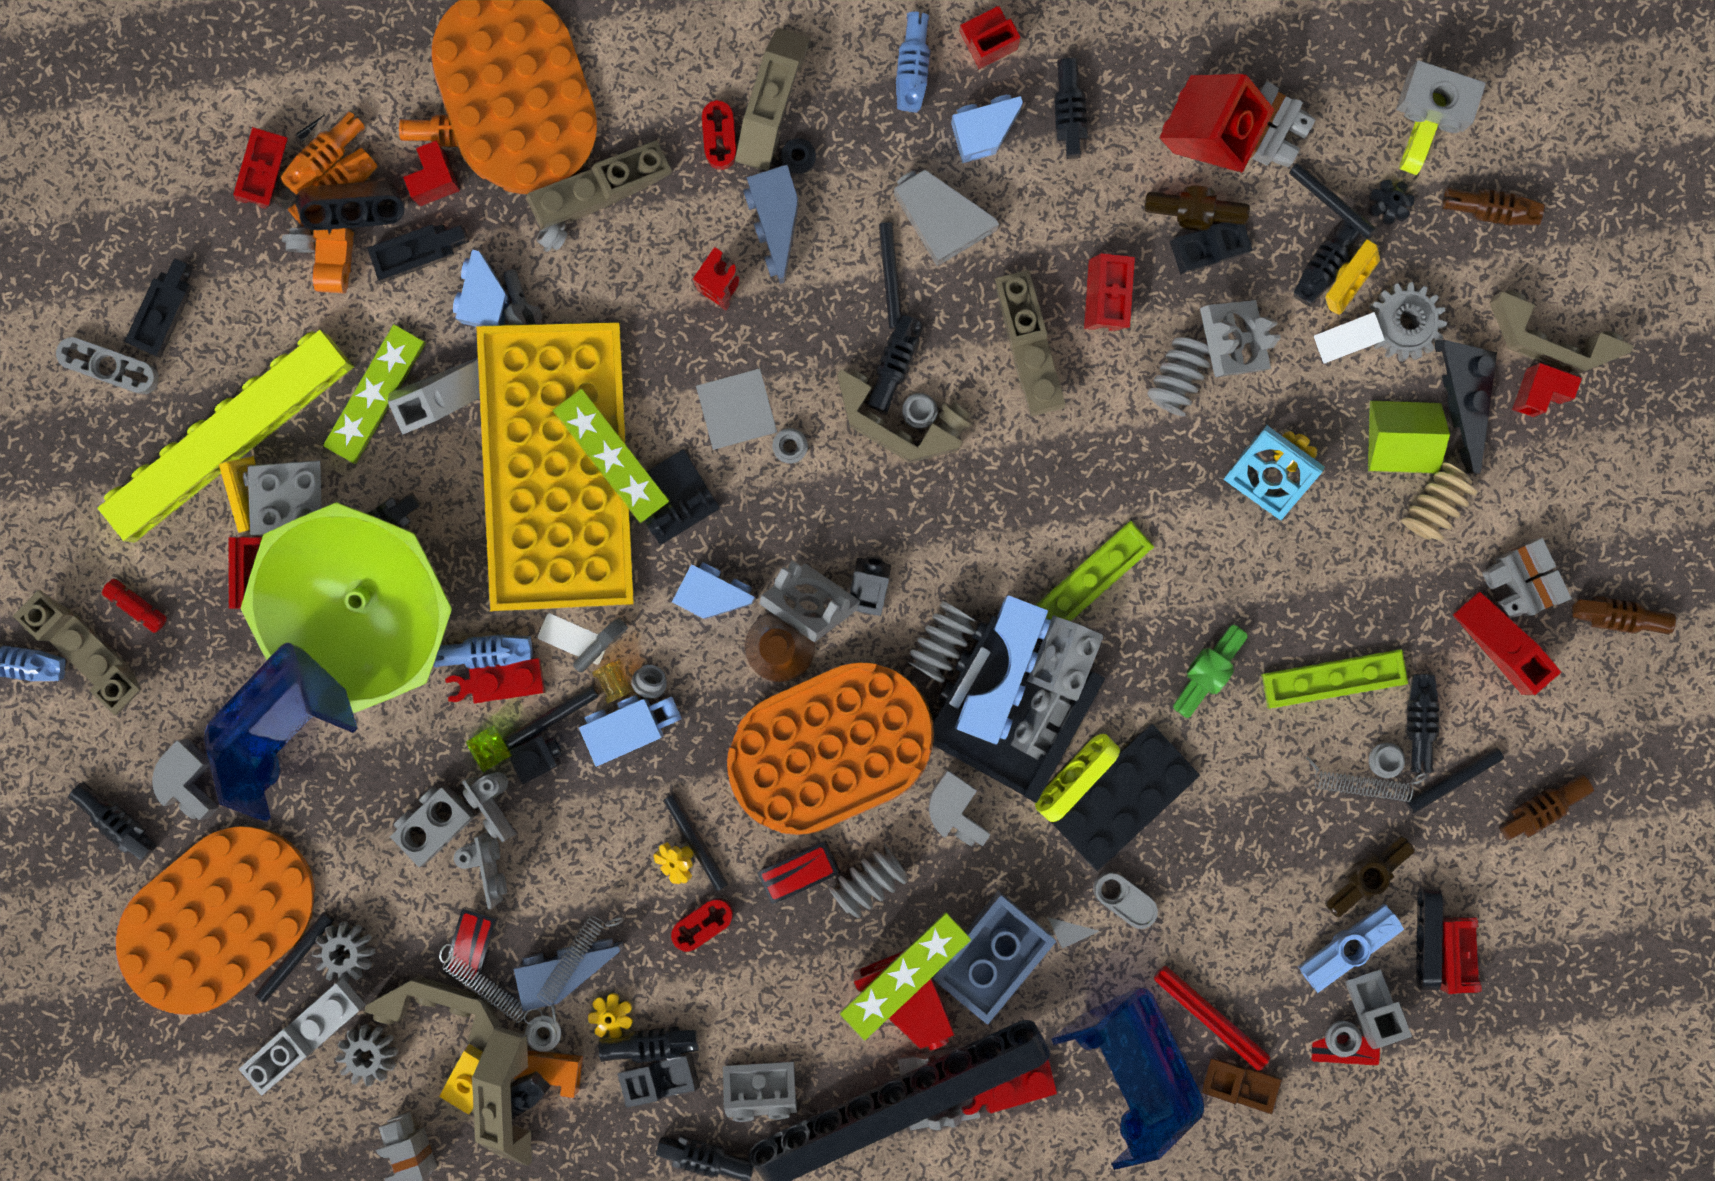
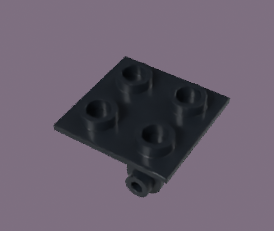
M684 449L646 471L669 500L667 504L645 520L648 529L655 536L660 546L720 509Z

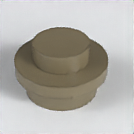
M955 401L951 406L947 403L942 405L943 411L939 417L946 424L959 433H962L965 427H971L972 422L968 419L971 413Z

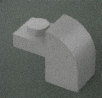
M189 739L177 740L158 760L152 777L153 789L157 799L163 806L172 805L179 801L180 804L178 806L185 815L191 819L203 820L210 818L219 807L194 783L213 762Z
M947 769L935 784L929 797L928 810L935 829L944 838H946L952 827H955L958 830L954 835L971 847L975 842L983 846L991 834L962 814L977 790Z
M1381 969L1345 981L1358 1015L1356 1017L1358 1024L1372 1049L1412 1037L1399 1002L1393 1003Z

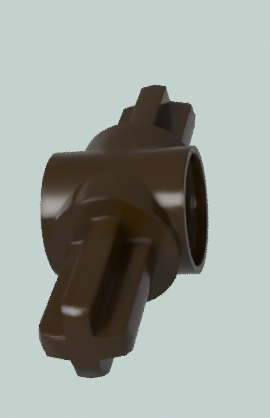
M1199 185L1187 186L1181 191V195L1148 192L1144 205L1145 212L1177 216V222H1179L1181 227L1193 231L1207 230L1213 225V221L1245 225L1248 222L1250 205L1217 200V194H1215L1214 190Z
M1401 836L1378 856L1372 853L1366 859L1355 863L1351 872L1346 876L1348 882L1325 902L1328 910L1338 918L1362 898L1368 901L1374 895L1383 893L1394 878L1392 872L1415 852L1413 845ZM1369 868H1375L1377 872L1375 883L1365 886L1363 882L1364 872Z

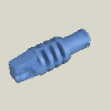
M909 12L906 17L905 42L899 47L896 77L897 109L917 113L921 109L927 86L930 49L926 45L929 15L922 13L921 18H919V12Z
M502 634L470 637L464 640L462 644L441 645L434 662V667L465 664L466 667L474 669L477 667L485 668L486 666L496 667L497 664L506 666L529 660L533 657L531 637Z
M11 646L0 647V677L27 681H59L64 679L65 658L40 650Z

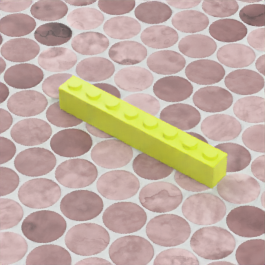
M321 330L316 333L311 331L304 335L297 343L299 347L289 355L284 353L274 359L270 364L271 369L261 377L257 375L249 379L242 386L244 391L234 399L229 397L220 402L214 409L216 412L206 421L202 419L194 423L187 430L189 435L179 443L172 442L165 446L159 453L161 457L151 465L145 464L135 470L131 475L133 479L124 487L118 486L110 490L104 496L105 502L97 507V509L121 539L126 542H137L221 474L219 464L242 458L352 370L354 366L331 337Z

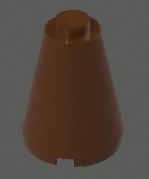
M773 613L760 617L749 629L745 640V654L752 669L761 677L775 682L790 681L802 675L812 663L815 653V643Z

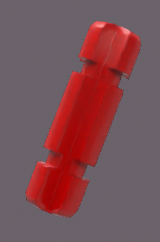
M111 579L105 584L101 592L102 595L111 602L117 601L116 606L137 622L142 620L144 622L143 626L149 631L156 633L165 625L167 617L157 609L151 610L153 607L131 589L126 591V586L119 580Z

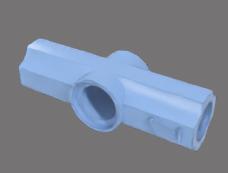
M1382 904L1348 930L1338 932L1333 937L1332 942L1300 964L1298 968L1314 990L1319 993L1351 968L1365 964L1370 954L1402 932L1404 928L1387 905ZM1356 939L1358 943L1357 952L1352 956L1346 957L1344 954L1345 944L1350 940Z

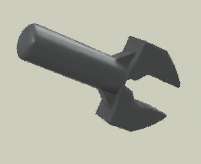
M514 269L507 270L504 273V279L512 304L503 311L506 321L509 325H539L542 319L540 307L529 305L526 302L517 271Z
M620 618L611 622L596 637L597 639L573 662V667L578 672H584L603 651L628 629L626 624Z

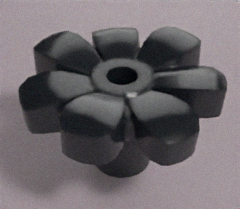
M1391 180L1382 181L1379 185L1380 190L1373 189L1369 195V199L1376 202L1369 209L1370 214L1373 217L1383 214L1382 222L1386 225H1391L1395 221V216L1399 221L1406 220L1410 215L1406 207L1413 206L1415 202L1413 195H1405L1408 185L1400 181L1394 187Z

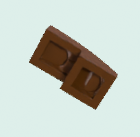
M1211 1058L1201 1093L1233 1104L1239 1103L1272 1115L1283 1079Z

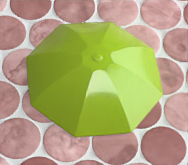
M335 502L263 534L243 598L241 611L279 683L356 713L428 682L452 607L415 533Z

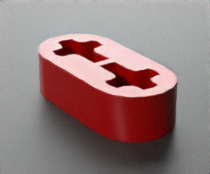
M715 100L709 102L702 111L704 152L707 162L711 167L725 170L734 164L737 153L734 116L732 109L727 103ZM714 110H721L723 116H728L727 119L722 120V131L716 132L714 121L708 120V117L714 116ZM717 139H723L725 150H731L729 154H725V160L718 161L716 155H711V152L717 151Z
M713 898L689 913L673 927L671 932L673 945L681 951L690 952L722 932L730 925L733 918L731 905L724 899ZM711 906H714L717 910L722 907L725 909L723 923L720 924L717 920H714L705 925L703 920L711 914ZM699 924L701 929L694 934V943H690L688 940L683 942L679 940V936L682 933L680 927L685 926L687 929H691Z

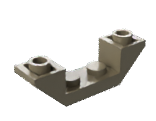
M777 27L765 50L745 112L735 162L763 171L770 170L779 141L778 131L797 72H801L811 41L810 37Z
M1512 290L1502 291L1493 296L1489 303L1508 349L1572 375H1577L1631 353L1633 345L1623 342L1624 337L1620 334L1603 331V333L1600 332L1589 337L1581 355V350L1573 345L1566 343L1557 345L1547 341L1548 336L1536 330L1524 331L1535 305L1525 301L1526 297L1523 294Z
M842 369L839 371L837 377L850 428L909 463L956 452L961 447L963 441L958 439L960 433L944 423H941L940 427L932 424L917 448L912 445L915 441L913 437L899 429L892 433L882 427L885 421L869 411H866L864 415L860 414V409L871 393L872 387L867 385L869 379L854 369H850L849 373Z
M37 590L13 615L38 641H49L94 685L89 691L114 716L118 715L142 690L130 666L77 614L41 590Z
M416 976L374 999L366 1005L364 1011L373 1014V1019L377 1022L394 1024V1021L399 1022L406 1017L411 997L413 996L416 997V1003L424 1006L436 1007V1004L450 1007V1013L462 1017H470L471 1014H474L475 1018L467 1043L476 1045V1048L484 1052L493 1029L502 1027L490 1003L484 1000V997L481 998V995H478V993L421 976Z
M496 1027L493 1029L472 1076L475 1142L500 1157L528 1166L532 1163L531 1131L512 1125L510 1080L528 1068L527 1035Z

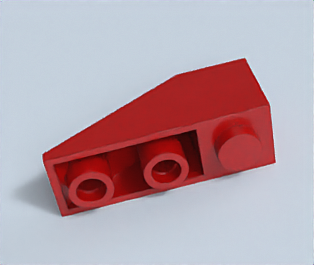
M1481 592L1476 593L1452 614L1521 695L1535 696L1562 673L1541 647Z

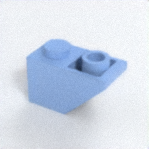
M1011 95L999 96L992 99L990 105L979 108L977 104L966 105L959 108L957 114L952 115L951 125L962 163L997 153L1020 113L1023 103L1021 96L1011 98Z
M472 250L470 259L465 258L463 262L461 278L465 279L462 293L457 292L455 296L453 313H457L456 319L462 324L474 327L504 326L506 319L503 311L509 306L511 299L486 258L479 251Z
M702 562L699 568L691 564L672 602L703 619H707L752 605L756 597L750 595L752 587L735 578L729 584L718 578L721 571Z

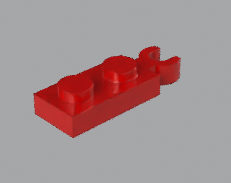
M540 658L506 666L497 664L496 667L486 666L485 668L469 669L470 679L467 680L459 675L449 676L445 679L446 683L457 682L461 687L458 695L448 697L449 702L463 701L468 694H472L473 703L476 704L545 693Z
M1049 1059L1040 1067L973 1097L972 1103L961 1107V1111L966 1115H972L977 1113L982 1105H985L987 1112L991 1114L1056 1095L1057 1091Z

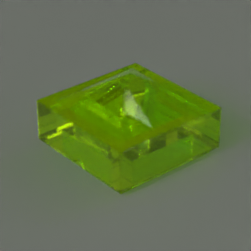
M495 725L466 741L482 772L493 768L512 756Z

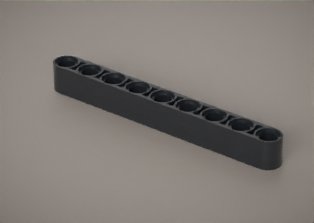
M1031 1020L1018 1021L761 1140L755 1144L749 1153L750 1163L764 1181H792L1040 1067L1049 1059L1051 1054L1050 1047L1035 1022Z

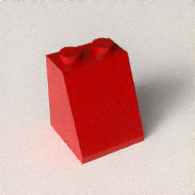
M1190 75L1185 87L1178 96V101L1169 119L1163 125L1159 138L1176 155L1243 173L1274 112V108L1247 75Z
M905 950L855 970L854 984L856 989L860 992L865 989ZM932 978L889 1018L920 1049L927 1046L929 1050L938 1049L948 1044V1038L954 1036L951 1021Z

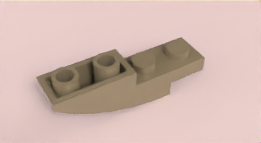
M656 140L595 163L592 169L532 191L527 194L526 199L542 230L568 219L571 222L610 206L665 178L672 173V170Z
M1029 270L995 278L1007 337L1030 416L1033 417L1064 409L1066 403L1047 341L1046 327Z

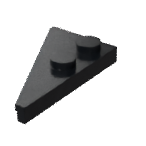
M1436 340L1435 350L1436 352H1442L1447 374L1442 375V380L1448 392L1447 401L1453 427H1460L1464 448L1459 449L1461 461L1465 466L1467 474H1481L1497 352L1448 340Z

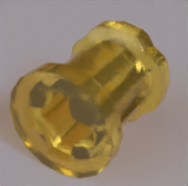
M620 659L591 672L593 677H598L607 696L605 698L607 704L634 691L620 668L622 664Z

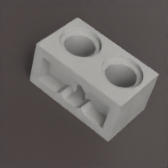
M448 785L440 789L433 786L420 798L419 801L423 805L414 814L407 811L394 823L397 830L390 838L419 868L426 865L477 816ZM441 801L448 803L452 809V816L448 821L442 820L437 815L436 808ZM415 826L421 827L426 833V841L423 845L414 843L411 838V831Z

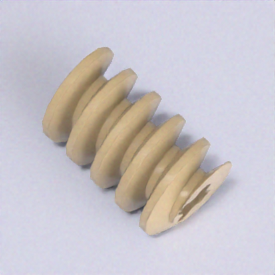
M1443 463L1442 469L1444 472L1435 473V483L1426 485L1425 491L1428 495L1421 494L1418 496L1417 503L1419 506L1410 507L1409 514L1411 518L1404 517L1401 519L1402 523L1409 530L1428 540L1436 539L1443 541L1444 537L1438 529L1440 527L1448 530L1452 529V525L1446 518L1448 516L1460 518L1461 514L1455 506L1458 504L1468 507L1469 502L1463 495L1467 493L1476 496L1478 493L1472 486L1469 476L1450 463Z

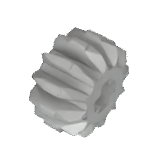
M347 921L341 922L338 929L333 925L325 928L327 936L320 935L315 940L322 948L312 952L313 957L322 958L323 960L316 965V969L320 971L327 967L329 970L326 974V980L329 981L334 979L337 974L339 980L344 978L346 982H348L350 976L355 980L361 978V969L368 970L372 966L371 961L366 957L375 954V948L365 947V943L372 939L371 935L368 934L360 938L359 934L362 926L357 924L350 931ZM343 945L346 946L344 950L349 949L350 956L344 960L342 959L344 955L339 956L337 949Z
M368 1024L360 1026L359 1032L352 1028L347 1032L348 1040H341L338 1043V1047L344 1053L337 1055L335 1061L346 1063L347 1066L340 1073L344 1076L351 1071L353 1073L352 1084L356 1085L362 1077L366 1086L373 1085L375 1078L382 1082L388 1077L386 1070L392 1071L397 1064L391 1057L398 1054V1048H388L387 1045L392 1042L394 1037L390 1034L382 1039L380 1037L383 1032L382 1026H377L372 1033ZM370 1050L373 1056L364 1060L361 1054Z

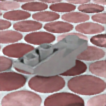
M342 978L252 1056L239 1070L262 1096L344 1026L366 1004Z

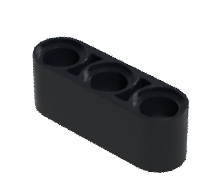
M388 181L309 186L301 189L295 198L301 223L310 230L390 225L398 222L404 215V205L398 189ZM384 199L393 200L388 206L378 205ZM347 202H357V205L352 209L342 208ZM310 205H321L318 211H306Z

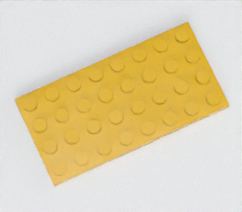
M619 323L476 326L490 612L633 605L629 508L553 412V409L582 388L625 444Z

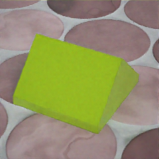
M1370 401L1368 471L1440 472L1450 437L1442 404Z

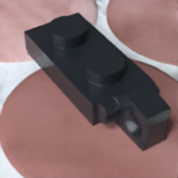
M431 224L370 246L367 250L378 281L384 283L445 261L447 258L454 256L453 248L470 241L462 225L446 230L443 224L438 226Z
M174 258L167 274L161 272L157 279L153 278L127 334L126 343L156 357H162L190 296L189 293L192 285L187 284V281L192 273L193 266Z

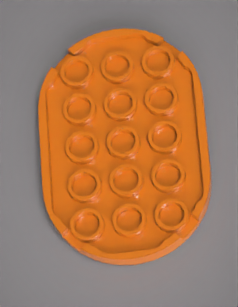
M542 0L457 1L443 15L435 30L432 42V67L457 145L465 161L483 180L487 179L493 184L502 187L505 191L518 194H528L577 175L583 169L593 150L597 131V118L572 39L561 18Z
M873 663L842 665L771 696L753 707L740 721L732 745L729 747L727 758L728 777L737 801L744 811L759 824L785 834L800 835L819 832L899 797L916 783L924 772L932 753L934 740L932 716L920 691L900 673Z
M250 826L230 827L214 832L197 842L144 886L131 899L120 918L116 934V955L120 970L128 985L146 1003L173 1014H199L215 1009L231 1000L288 953L308 929L313 916L315 884L305 858L290 841L278 833L265 828Z

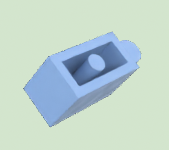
M634 695L617 703L620 710L607 715L603 709L585 717L587 724L579 727V730L597 767L664 737L661 728L681 720L682 717L673 697L650 705L648 698L639 701L637 695ZM661 707L667 720L658 723L653 711Z

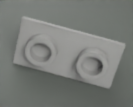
M1042 687L1034 695L1026 718L1016 728L1011 745L1037 760L1041 754L1045 755L1056 733L1046 727L1049 722L1060 727L1072 706L1069 704L1071 699Z

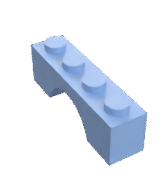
M1009 595L1005 596L993 630L1003 639L1007 647L1009 656L1007 672L1002 681L992 690L982 694L967 695L955 726L957 730L996 745L999 738L1006 739L1013 721L1007 718L1012 705L1018 707L1025 690V686L1020 685L1025 671L1031 673L1038 653L1033 652L1034 646L1038 638L1042 640L1045 638L1051 620L1046 618L1048 610Z

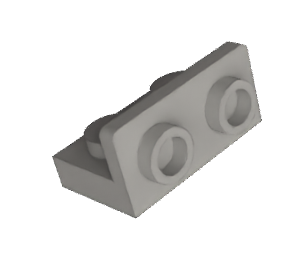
M1053 615L1048 631L1038 651L1035 665L1031 673H1029L1027 681L1077 701L1102 642L1103 635Z
M794 1062L723 1066V1094L726 1116L733 1117V1121L747 1122L754 1120V1116L768 1115L769 1119L780 1120L789 1118L791 1113H797Z

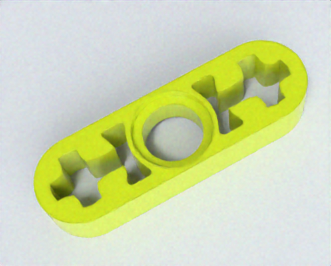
M1433 93L1434 102L1438 106L1445 107V98L1439 93ZM1427 120L1424 122L1415 121L1399 165L1400 170L1413 175L1419 173L1427 157L1438 124Z
M1099 734L1092 738L1044 789L1039 800L1035 803L1036 810L1050 822L1061 819L1117 760L1120 753L1119 746L1107 734Z

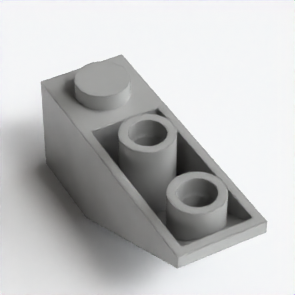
M478 358L389 393L388 404L402 435L435 422L480 398Z

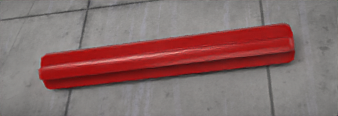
M1167 966L1159 969L1154 976L1157 984L1256 1070L1260 1071L1270 1060V1056L1171 969Z

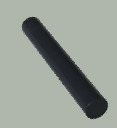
M1297 163L1291 168L1289 174L1363 237L1369 240L1376 233V227L1302 165Z
M885 222L879 224L889 329H895L902 317L893 223Z
M593 685L589 686L502 738L503 746L507 751H510L599 697Z
M1497 747L1411 798L1409 802L1406 801L1408 808L1415 814L1504 760L1502 752Z
M674 793L664 799V804L716 892L729 885L676 794Z
M326 912L319 916L257 990L255 996L260 1001L267 1002L314 946L316 938L323 935L326 931L325 928L335 921L333 917Z

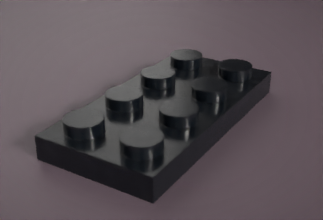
M1150 723L1120 751L1117 760L1061 819L1051 823L1098 872L1201 775L1164 735Z

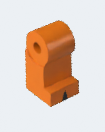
M349 228L314 230L313 237L316 239L315 263L313 267L314 289L317 292L345 294L348 289L349 273H351L354 232Z
M536 1050L527 1051L528 1068L514 1077V1080L537 1071L550 1085L561 1086L560 1096L574 1098L577 1095L580 1087L583 1056L539 1052Z

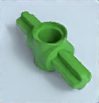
M1231 625L1213 650L1204 648L1198 654L1186 672L1187 678L1191 681L1173 704L1176 712L1183 717L1189 718L1207 693L1216 695L1220 692L1234 672V666L1230 661L1246 641L1248 636L1246 632L1238 626Z

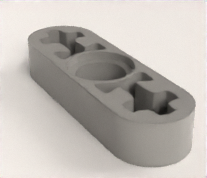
M74 337L62 340L57 346L56 358L58 362L70 370L138 394L151 393L159 383L157 370L152 365ZM77 348V351L91 356L89 363L79 359L72 361V358L67 355L69 349L75 350ZM112 356L116 361V370L113 374L104 376L100 372L99 364L103 358ZM144 368L143 374L148 376V381L146 383L140 382L137 387L138 381L124 376L125 371L128 369L141 373Z

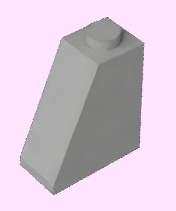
M926 170L919 174L911 171L897 181L898 186L894 189V196L936 266L973 246L998 229L999 223L996 218Z

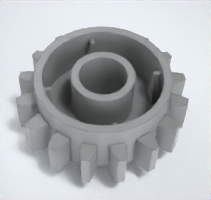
M1409 282L1402 291L1400 285L1395 284L1390 287V293L1384 290L1378 295L1381 303L1373 302L1370 304L1369 308L1375 312L1385 339L1382 342L1376 343L1374 348L1383 347L1386 349L1385 357L1389 358L1394 354H1398L1399 361L1403 362L1407 360L1410 353L1413 360H1417L1422 357V350L1427 354L1435 349L1432 342L1443 339V336L1437 330L1447 326V322L1439 320L1438 316L1446 310L1445 307H1435L1434 303L1439 298L1437 295L1430 298L1425 296L1428 287L1423 286L1416 292L1414 291L1413 282ZM1401 314L1411 318V330H1406V328L1402 327V324L1400 325L1399 319Z

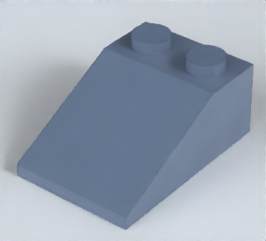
M999 890L965 931L971 938V941L932 977L935 982L987 1025L1056 943V939L1050 932Z

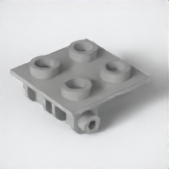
M320 460L248 465V472L243 474L244 484L248 486L250 535L265 534L297 518L321 509Z
M495 772L480 779L478 776L462 781L466 788L463 790L464 797L474 809L479 807L486 819L483 820V824L489 834L494 839L499 837L502 842L516 835V832L493 800V798L507 789L508 779L506 775L501 772Z
M485 832L475 837V842L459 848L454 854V862L462 869L480 866L487 907L492 909L503 901L502 895L507 894V885L504 874H498L496 860L500 859L498 841L496 838L491 839L489 832Z

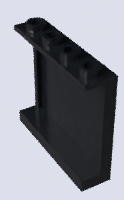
M991 616L988 622L982 619L975 630L976 632L972 638L978 641L972 652L970 653L965 650L955 667L960 673L954 684L947 681L939 695L938 700L942 701L943 704L937 715L930 712L934 729L933 746L1037 803L1105 678L1093 671L1089 672L1079 699L1077 701L1070 700L1069 704L1072 706L1060 727L1051 722L1048 723L1046 728L1056 733L1046 754H1041L1038 760L1011 745L1016 728L1026 718L1034 695L1042 688L1027 681L1029 673L1026 671L1020 685L1025 686L1022 699L1018 707L1012 705L1007 717L1013 721L1005 740L999 738L996 745L957 730L955 726L967 695L982 694L992 690L1002 681L1007 672L1009 663L1008 650L1003 639L993 630V626L998 618ZM1036 641L1033 652L1038 653L1041 643ZM981 647L991 653L960 707L957 709L949 703Z

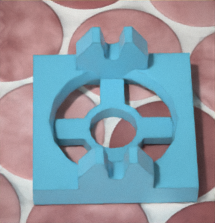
M1266 425L1259 435H1255L1250 445H1247L1238 461L1226 474L1224 480L1276 518L1282 520L1321 475L1325 466ZM1273 449L1282 451L1283 455L1278 461L1265 462L1256 453ZM1293 460L1297 462L1300 469V481L1296 483L1288 478L1286 469ZM1248 465L1259 472L1258 478L1260 482L1256 487L1249 478ZM1275 467L1281 471L1283 480L1278 483H1271L1265 479L1263 471L1266 468ZM1282 488L1289 493L1282 496L1266 494L1268 489Z

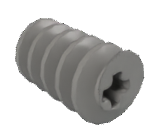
M1176 337L1172 341V346L1175 350H1169L1166 353V358L1170 363L1161 364L1160 371L1163 375L1155 376L1154 384L1157 388H1150L1147 395L1162 409L1178 416H1186L1179 406H1191L1192 401L1185 394L1186 392H1198V388L1191 382L1192 379L1204 380L1205 377L1197 369L1198 367L1210 368L1211 364L1204 358L1205 354L1210 355L1208 345L1192 338Z
M944 601L941 602L940 606L946 615L935 613L932 617L938 624V627L927 625L925 628L931 638L919 637L917 640L923 651L913 649L910 651L911 656L916 661L910 664L942 683L945 681V678L939 670L951 671L953 668L947 657L958 659L960 657L959 652L954 646L966 647L968 642L962 634L974 635L976 632L969 623L970 621H975L974 619Z
M885 843V856L876 850L872 852L875 860L874 864L864 858L861 860L864 870L862 873L854 867L850 868L851 881L841 875L838 877L840 889L835 888L831 884L827 885L834 898L847 914L850 913L856 918H860L862 916L860 904L870 910L873 908L871 896L879 901L885 899L883 887L894 893L896 891L894 879L902 884L908 882L905 870Z

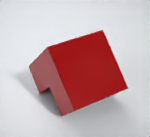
M1000 6L961 24L959 32L978 69L1018 50L1021 37L1011 18L1006 20Z
M436 140L416 148L424 169L403 177L411 198L419 206H423L459 192L460 188L446 152Z
M1541 363L1527 368L1512 410L1531 417L1546 413L1550 401L1562 404L1574 400L1582 378Z

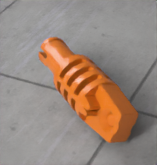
M348 111L346 116L329 132H320L308 146L296 155L281 175L284 185L296 195L301 189L311 186L314 181H317L323 174L327 173L344 156V147L365 129L364 124L358 118L354 120L355 115Z
M448 115L432 116L431 120H399V137L401 141L433 142L437 140L442 147H458Z
M360 148L338 161L333 168H330L327 173L323 174L317 181H314L312 186L364 182L378 166L363 148ZM294 204L287 210L303 227L304 225L301 223L296 204ZM310 205L306 211H318L321 205Z

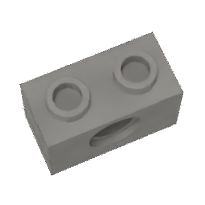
M1418 60L1408 70L1396 110L1405 113L1404 116L1412 121L1424 122L1427 120L1439 124L1438 127L1441 130L1449 133L1464 132L1474 122L1486 82ZM1433 93H1439L1445 98L1446 107L1438 106L1434 102Z

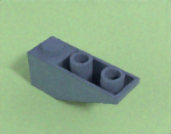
M787 165L747 177L749 188L743 190L749 210L755 208L757 210L760 221L754 223L759 242H767L771 254L764 257L770 277L777 275L780 284L785 283L799 207L798 197Z
M612 938L592 942V948L586 949L588 952L581 950L586 954L585 956L570 947L572 951L581 955L583 959L567 950L569 949L568 947L557 950L558 956L544 959L543 953L523 957V963L514 968L522 1011L548 1006L547 1004H558L619 953L624 947L623 941L613 943ZM566 950L569 954H572L573 956L581 960V962H578L575 959H573L570 955L565 954L568 958H571L572 960L577 962L579 964V966H577L571 961H569L567 958L563 957L565 961H568L577 968L574 969L568 964H566L564 961H561L562 964H565L571 969H573L575 971L574 973L566 969L563 965L558 964L561 968H564L565 970L570 972L572 976L566 974L560 968L556 967L558 966L557 963H560L559 960H562V956H564V953H567ZM557 969L566 974L570 979L554 971L555 974L566 979L567 983L552 974L554 978L565 984V986L559 984L563 987V990L547 981L548 984L559 989L561 993L545 984L547 988H550L559 995L555 996L552 994L557 998L556 1000L552 999L554 1003L549 1002L542 995L538 996L544 1002L537 997V994L540 993L539 991L544 987L546 980H549L548 977H551L550 974L553 973V970Z

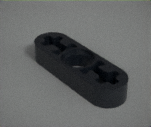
M1420 886L1417 892L1416 982L1419 990H1440L1442 984L1443 897L1440 887Z

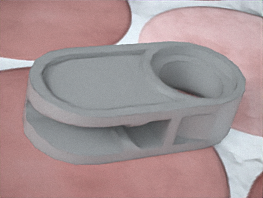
M1104 872L1095 879L1093 884L1095 897L1128 924L1137 929H1145L1155 922L1158 915L1156 903L1124 877L1115 872ZM1109 879H1115L1120 884V893L1113 899L1105 898L1101 892L1103 883Z

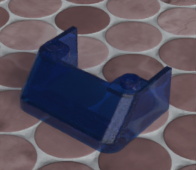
M291 643L281 645L210 720L204 733V743L219 805L265 822L271 818L265 791L276 783L280 776L277 753L312 717H316L351 733L358 729L345 688L302 648Z
M1139 988L1129 991L1079 1015L1051 1038L1053 1045L1075 1039L1085 1050H1093L1100 1046L1127 1102L1129 1109L1122 1115L1120 1133L1126 1141L1128 1148L1111 1163L1114 1170L1159 1160L1202 1118L1204 1114L1203 1097L1153 994L1148 989Z

